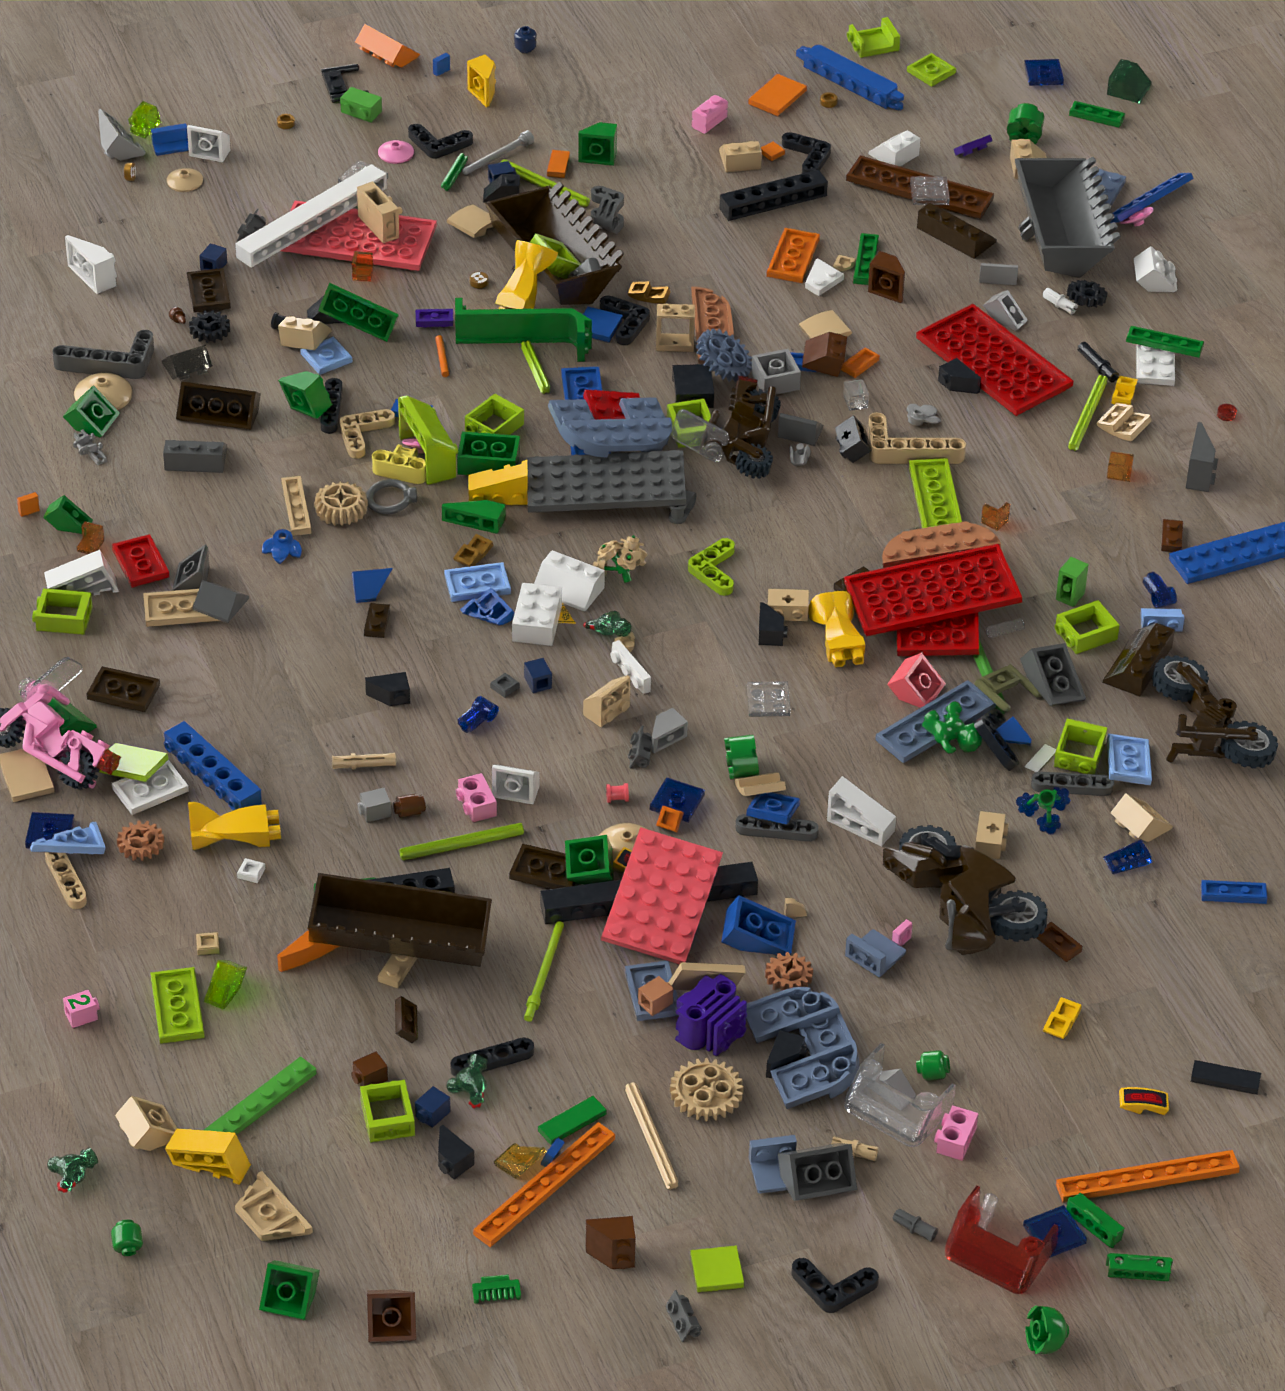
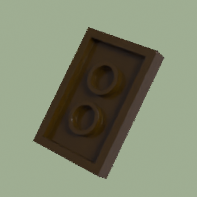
M224 268L187 272L193 313L231 309Z
M102 666L86 693L87 700L146 712L160 686V679Z
M523 843L509 872V879L549 889L571 887L576 883L567 880L565 853Z

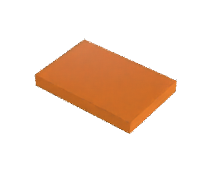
M777 74L749 98L748 104L779 116L807 91V86Z

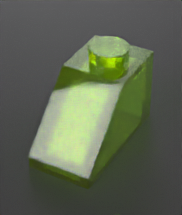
M217 960L204 1002L225 1009L241 988L247 967L230 960Z

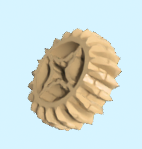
M341 481L338 484L332 482V485H325V488H320L319 493H316L314 502L317 516L320 517L321 521L325 520L326 524L333 523L334 526L336 524L341 526L348 524L350 526L351 522L357 523L358 519H363L368 506L367 496L361 487H357L356 484L350 485L349 482L341 483Z

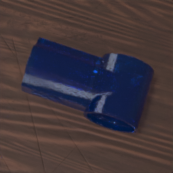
M1150 572L1143 578L1142 583L1150 593L1152 604L1156 609L1177 603L1176 591L1171 586L1167 587L1159 574Z
M479 696L474 700L471 709L458 718V725L465 733L472 732L485 720L488 722L494 720L499 712V706L483 696Z

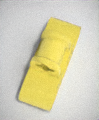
M398 444L394 452L376 450L372 453V471L375 475L414 484H422L426 481L425 460L418 458L417 448H405Z

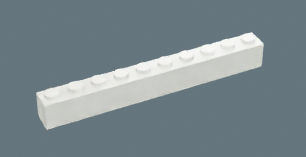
M372 164L235 243L236 258L249 267H254L358 205V186L373 181L382 191L387 188V174Z

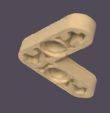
M383 409L343 416L340 419V431L348 455L355 459L362 458L365 455V442L361 432L392 427L395 424V413L392 410ZM370 420L372 422L364 423L363 421Z

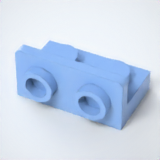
M1141 608L1142 628L1158 623L1175 629V632H1183L1184 614H1182L1181 609Z

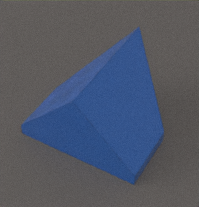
M393 568L353 571L351 574L356 603L376 601L378 593Z
M1014 716L996 729L1005 742L1031 745L1032 739Z

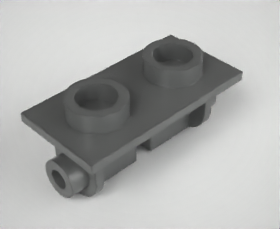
M258 208L254 214L250 213L245 220L247 224L240 226L237 232L240 234L237 242L265 226L266 219L263 216L257 215Z
M641 726L638 732H634L631 737L630 744H632V748L628 754L630 759L629 768H632L634 764L639 765L641 768H646L650 763L652 736L650 733L643 732L644 726Z
M674 1290L666 1304V1309L681 1342H684L688 1335L698 1337L701 1334L702 1328L696 1316H692L694 1311L689 1303V1299L684 1295H679L677 1290Z

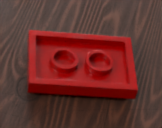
M150 534L112 544V550L131 588L170 577L169 570Z

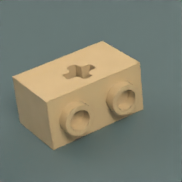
M768 589L767 605L782 615L784 621H808L809 590Z
M980 811L975 850L992 859H1000L1001 851L1006 849L1007 839L1003 838V836H1007L1009 823H1005V814Z

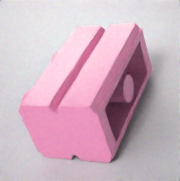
M713 95L709 100L693 110V129L705 134L727 118L728 101L720 96Z

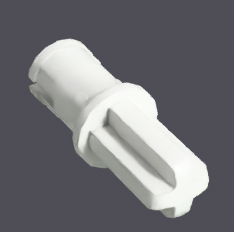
M1046 288L1043 292V297L1055 304V307H1060L1071 315L1076 312L1073 308L1077 309L1078 305L1065 298L1064 294L1060 295L1050 288Z

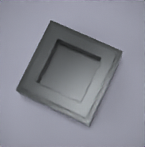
M504 673L490 683V688L506 698L520 688V683Z

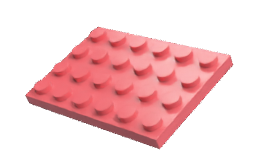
M640 827L601 940L679 965L681 962L686 963L723 852Z

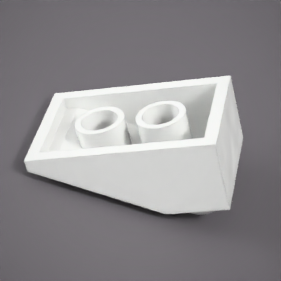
M69 235L65 236L68 266L96 294L115 287L117 274L114 268L115 258L113 254L109 253L104 247Z

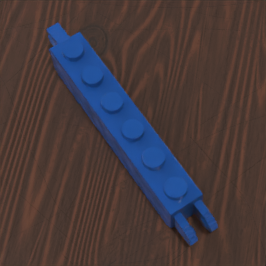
M815 45L812 48L801 46L796 50V56L804 61L805 68L885 109L888 107L898 111L903 109V103L900 101L904 100V94L897 91V84L822 45Z

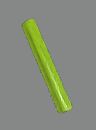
M523 341L521 349L540 392L543 394L549 393L551 386L530 341Z

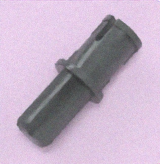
M902 1209L896 1210L893 1215V1220L908 1228L910 1233L913 1234L915 1232L930 1242L935 1239L938 1233V1228L922 1221L920 1216L915 1217Z

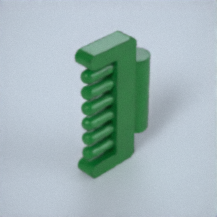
M509 1274L481 1277V1283L472 1284L475 1304L479 1303V1294L481 1302L485 1301L484 1293L486 1294L487 1301L491 1300L490 1293L492 1294V1300L495 1301L497 1299L496 1292L498 1299L502 1300V1291L506 1300L509 1298L508 1291L510 1298L514 1299V1290L516 1299H521L519 1280H510Z

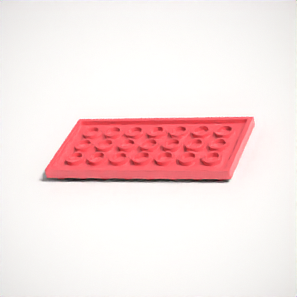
M295 200L290 211L306 202ZM351 209L281 251L419 271L437 227V220L399 215V238L383 244L358 217V209Z

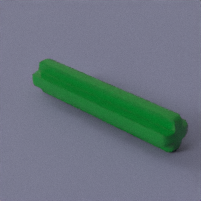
M460 153L441 183V188H444L445 191L452 187L466 164L468 156H465L464 153Z

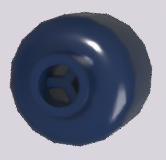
M523 26L515 31L514 46L521 53H529L536 48L537 34L534 29Z

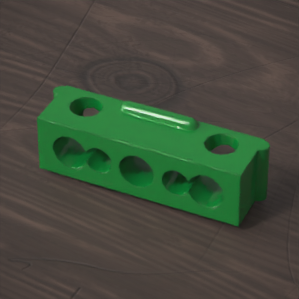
M1082 1193L1077 1194L1073 1198H1068L1065 1209L1066 1213L1108 1247L1114 1248L1115 1244L1122 1240L1125 1228Z
M1109 1253L1106 1259L1108 1277L1169 1281L1173 1263L1171 1257Z

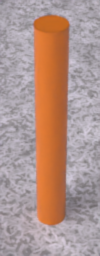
M438 335L435 337L441 373L443 377H448L449 369L443 337Z

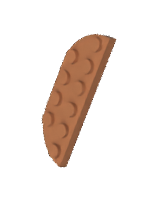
M691 287L692 305H695L696 345L701 334L706 332L707 329L710 331L712 328L716 331L720 329L722 333L727 331L728 336L734 335L731 307L725 297L713 294L711 289ZM697 354L698 364H704L705 361L699 359L702 355Z
M967 521L903 531L890 540L884 548L882 555L883 568L998 543L1001 548V543L998 537L989 529Z

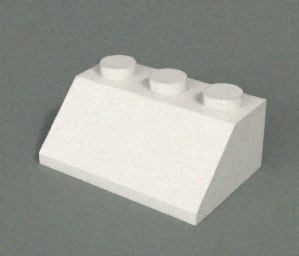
M552 550L542 561L534 584L562 587V603L585 612L604 589L605 570Z

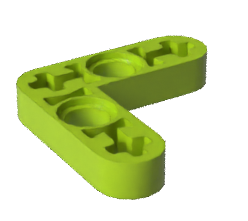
M722 538L688 560V572L722 596H728L733 593L734 582L715 566L734 554V541ZM714 555L716 558H708L707 556ZM713 574L715 577L710 578L706 575Z

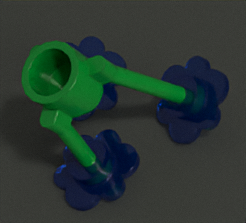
M1055 787L1053 791L1045 789L1039 794L1029 795V793L1025 792L1016 799V804L1019 806L1018 811L1028 817L1033 816L1035 811L1039 809V806L1046 809L1047 813L1037 819V825L1040 826L1039 830L1041 832L1046 831L1051 835L1056 832V829L1061 827L1060 817L1057 814L1051 815L1052 808L1056 807L1057 810L1063 811L1071 800L1068 797V789L1062 788L1060 790L1059 787Z

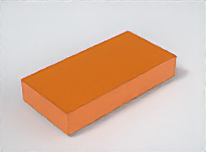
M552 150L547 169L548 177L565 178L570 151Z
M865 347L845 361L841 370L856 378L877 363L880 355Z

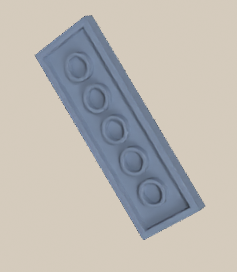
M967 680L877 733L875 740L902 763H905L937 744L934 736L922 726L924 716L928 712L936 710L939 715V721L945 722L944 715L948 714L946 707L953 701L959 702L962 707L960 719L966 725L996 708V704Z

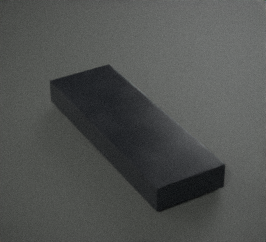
M1194 1060L1190 1082L1258 1095L1261 1073Z

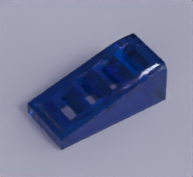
M1142 839L1103 857L1112 874L1152 863L1151 854ZM1116 860L1118 865L1114 866L1112 861Z

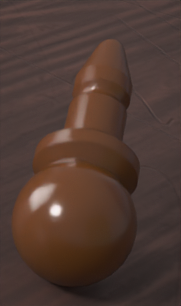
M173 307L170 309L169 318L176 323H186L185 313L181 308Z

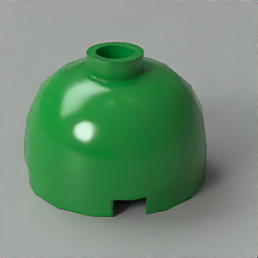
M1034 1306L1029 1311L1027 1319H1031L1030 1326H1025L1026 1342L1029 1349L1036 1351L1035 1354H1050L1060 1349L1069 1335V1326L1060 1311L1047 1306Z

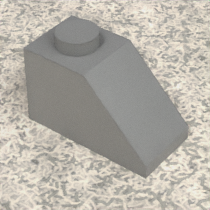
M1008 290L994 295L983 305L991 318L1014 331L1018 330L1028 321Z
M674 708L656 716L652 734L653 753L687 737L688 721Z

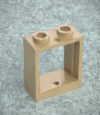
M657 304L656 351L694 352L695 305ZM661 318L690 319L689 334L661 333Z

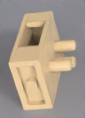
M373 181L358 186V217L383 244L399 238V214L403 213L400 206L397 207L393 203L392 197H387Z

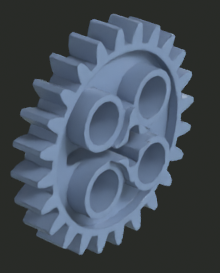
M712 328L711 331L707 329L706 332H703L697 340L696 348L699 349L697 354L702 355L699 359L705 361L703 365L709 366V371H715V376L721 375L722 380L726 377L729 382L732 379L734 382H737L739 379L743 380L752 370V362L750 361L752 357L747 355L749 351L744 350L745 345H740V339L735 340L733 334L728 336L727 331L722 333L720 329L716 331Z

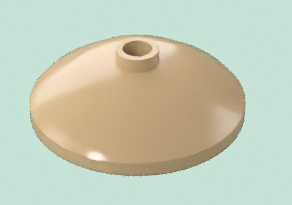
M112 373L90 375L80 381L74 391V398L77 401L86 391L95 386L117 410L125 407L132 398L130 383L123 377Z
M632 823L613 825L600 833V835H607L612 846L613 861L623 847L630 850L633 849L640 827H645ZM613 867L614 871L624 873L623 871Z

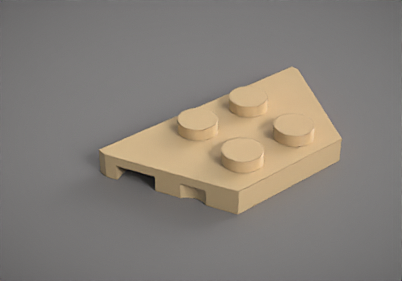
M263 1171L257 1174V1180L252 1186L249 1185L245 1195L235 1205V1212L261 1241L313 1233L312 1226Z

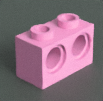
M482 773L458 779L457 799L462 801L464 812L470 816L473 823L497 816V801Z
M952 1105L949 1114H944L942 1130L938 1129L934 1139V1142L937 1143L936 1153L963 1161L977 1129L978 1113Z

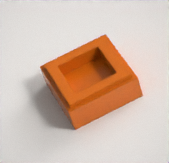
M774 141L761 147L762 155L770 161L785 155V149Z
M36 492L17 498L18 511L21 517L40 511Z
M662 806L656 826L678 832L684 812Z

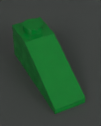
M489 500L443 503L441 506L442 521L498 534L506 519V504Z

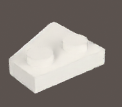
M817 258L805 282V288L820 296L843 281L844 274Z

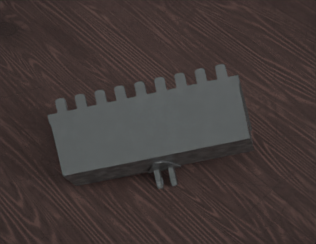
M1094 157L1087 160L1086 158L1015 159L1018 182L1028 217L1019 225L1018 229L1020 230L1022 240H1028L1035 235L1045 271L1080 278L1108 253H1111L1115 249L1114 243L1121 237L1119 232L1111 234L1118 226L1115 222L1109 224L1114 219V214L1109 213L1105 215L1111 210V205L1109 203L1103 205L1108 200V195L1103 194L1099 196L1105 191V186H1097L1102 181L1100 175L1094 177L1099 172V168L1097 166L1090 168L1096 163V158Z

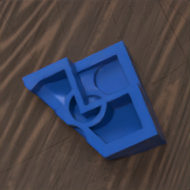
M492 588L477 600L473 597L460 609L463 614L496 625H504L512 621L515 614Z

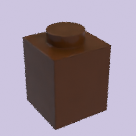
M377 1051L353 1061L351 1076L355 1084L360 1086L384 1083L388 1081V1067Z

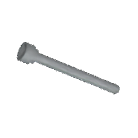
M529 130L522 132L517 140L465 167L462 170L463 174L468 175L521 145L529 146L534 143L532 133Z

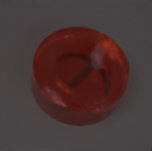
M1222 404L1218 407L1217 416L1219 419L1232 421L1236 418L1237 409L1235 406Z

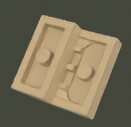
M475 205L464 207L447 219L448 224L473 238L484 236L487 228L493 227L489 213Z
M833 310L821 312L799 323L801 330L809 339L827 332L838 333L847 337L852 334V331Z
M1116 403L1097 422V426L1113 436L1132 442L1151 422V416L1134 412L1132 405Z
M777 772L734 779L737 789L743 796L786 790L785 781H780V774Z

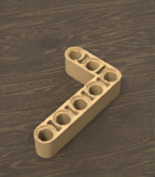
M878 412L872 413L869 416L868 440L872 450L869 454L870 460L874 463L909 464V460L948 458L949 464H960L965 459L966 442L961 438H888L886 416Z

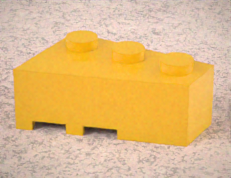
M527 460L515 466L505 465L504 469L496 471L490 469L468 475L469 501L489 500L506 505H528Z
M176 1129L165 1148L173 1165L199 1173L202 1169L213 1173V1177L218 1179L221 1176L233 1179V1183L240 1185L251 1166L236 1133Z

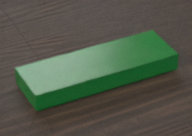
M1074 101L1069 110V116L1120 128L1125 119V113L1078 101Z
M591 1096L539 1125L538 1132L552 1145L556 1138L562 1140L607 1115V1109L594 1096Z

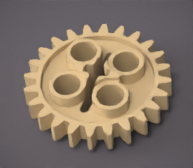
M705 1058L704 1063H701L699 1059H696V1064L688 1061L687 1067L681 1065L680 1071H675L674 1077H671V1100H674L675 1107L680 1106L681 1113L688 1111L687 1117L695 1114L696 1120L704 1116L705 1121H708L709 1116H712L716 1121L717 1115L720 1114L725 1118L726 1111L732 1114L733 1108L739 1107L744 1088L742 1078H739V1072H733V1066L725 1068L726 1062L718 1065L717 1059L712 1063H709L708 1058Z

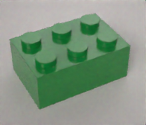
M462 431L457 454V475L468 476L490 469L493 471L504 469V466L509 464L510 466L518 465L520 436Z

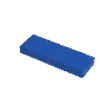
M1201 880L1202 901L1267 904L1266 883Z

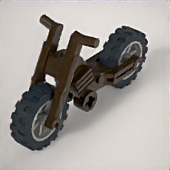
M1178 655L1173 657L1166 656L1165 659L1161 658L1156 663L1152 676V684L1156 687V690L1159 693L1162 692L1163 696L1172 698L1174 701L1180 700L1191 712H1195L1197 715L1192 726H1186L1187 715H1179L1178 728L1175 733L1179 737L1190 738L1193 743H1172L1171 750L1166 757L1168 762H1174L1179 753L1188 754V756L1231 759L1235 764H1241L1242 767L1249 766L1252 769L1257 767L1264 768L1265 765L1272 763L1278 748L1277 737L1273 736L1274 733L1271 730L1268 731L1267 727L1259 726L1256 722L1248 723V721H1242L1239 723V721H1235L1232 724L1230 718L1234 717L1237 704L1228 698H1222L1218 701L1213 696L1207 685L1209 680L1208 672L1204 670L1202 665L1197 664L1198 662L1195 660H1189L1188 657L1183 656L1181 658ZM1222 738L1220 746L1215 747L1216 740Z

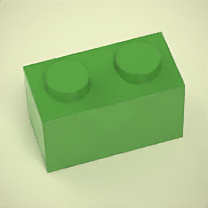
M350 87L340 97L341 112L372 122L382 112V97Z
M1073 557L1067 560L1059 570L1056 600L1072 607L1077 604L1085 594L1089 564Z

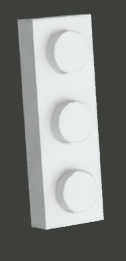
M619 640L613 642L612 652L610 653L612 661L619 665L625 676L628 675L634 687L638 688L643 695L651 692V676Z

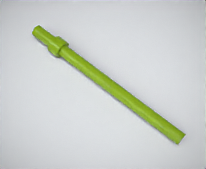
M558 921L555 924L532 995L528 997L526 1003L527 1010L524 1016V1020L527 1022L533 1020L535 1011L539 1009L541 1003L540 996L564 928L563 922Z

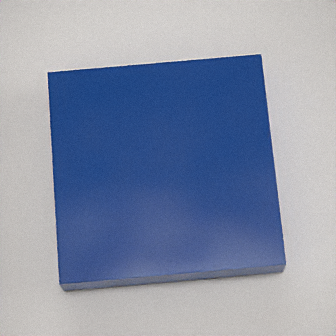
M587 307L583 313L584 316L592 320V338L605 342H610L623 320V315L592 307Z
M772 792L757 794L747 808L746 816L788 824L800 805V799Z

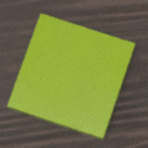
M930 53L907 66V72L932 87L954 75L956 68Z
M737 1245L690 1250L697 1292L744 1288Z

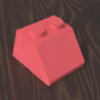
M920 653L905 659L887 685L899 700L921 708L935 700L946 683L926 657Z

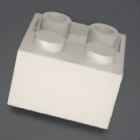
M1150 246L1134 257L1136 281L1148 292L1177 291L1175 266L1171 261H1167L1160 251H1156Z

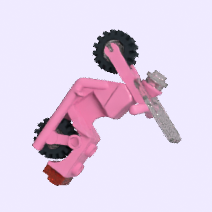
M65 657L36 681L32 677H28L20 682L19 694L25 702L17 703L11 709L0 708V746L5 748L16 746L15 742H21L20 736L23 737L22 747L25 752L57 769L58 774L61 775L59 776L60 780L66 785L83 790V788L95 787L96 781L93 778H98L95 772L102 770L112 775L113 771L119 766L121 756L108 749L110 745L101 740H98L97 743L93 741L94 736L83 730L81 734L74 730H69L61 736L59 727L64 724V719L47 704L54 697L62 705L67 706L70 701L60 690L83 670L79 662L70 657Z

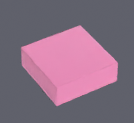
M907 919L893 931L892 941L902 947L910 940L912 922Z

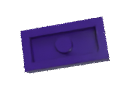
M987 135L956 147L953 150L955 156L961 153L963 156L973 153L972 149L977 148L978 151L987 148V143L993 140L991 135Z
M415 309L416 327L454 326L453 309Z

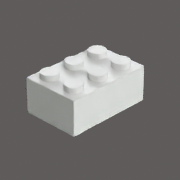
M522 583L512 622L513 642L553 646L562 608V587Z

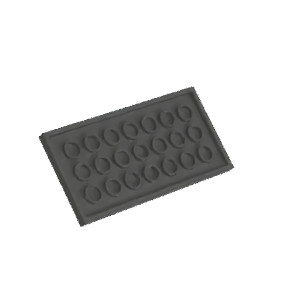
M683 450L611 453L607 457L591 455L527 457L528 513L686 505Z

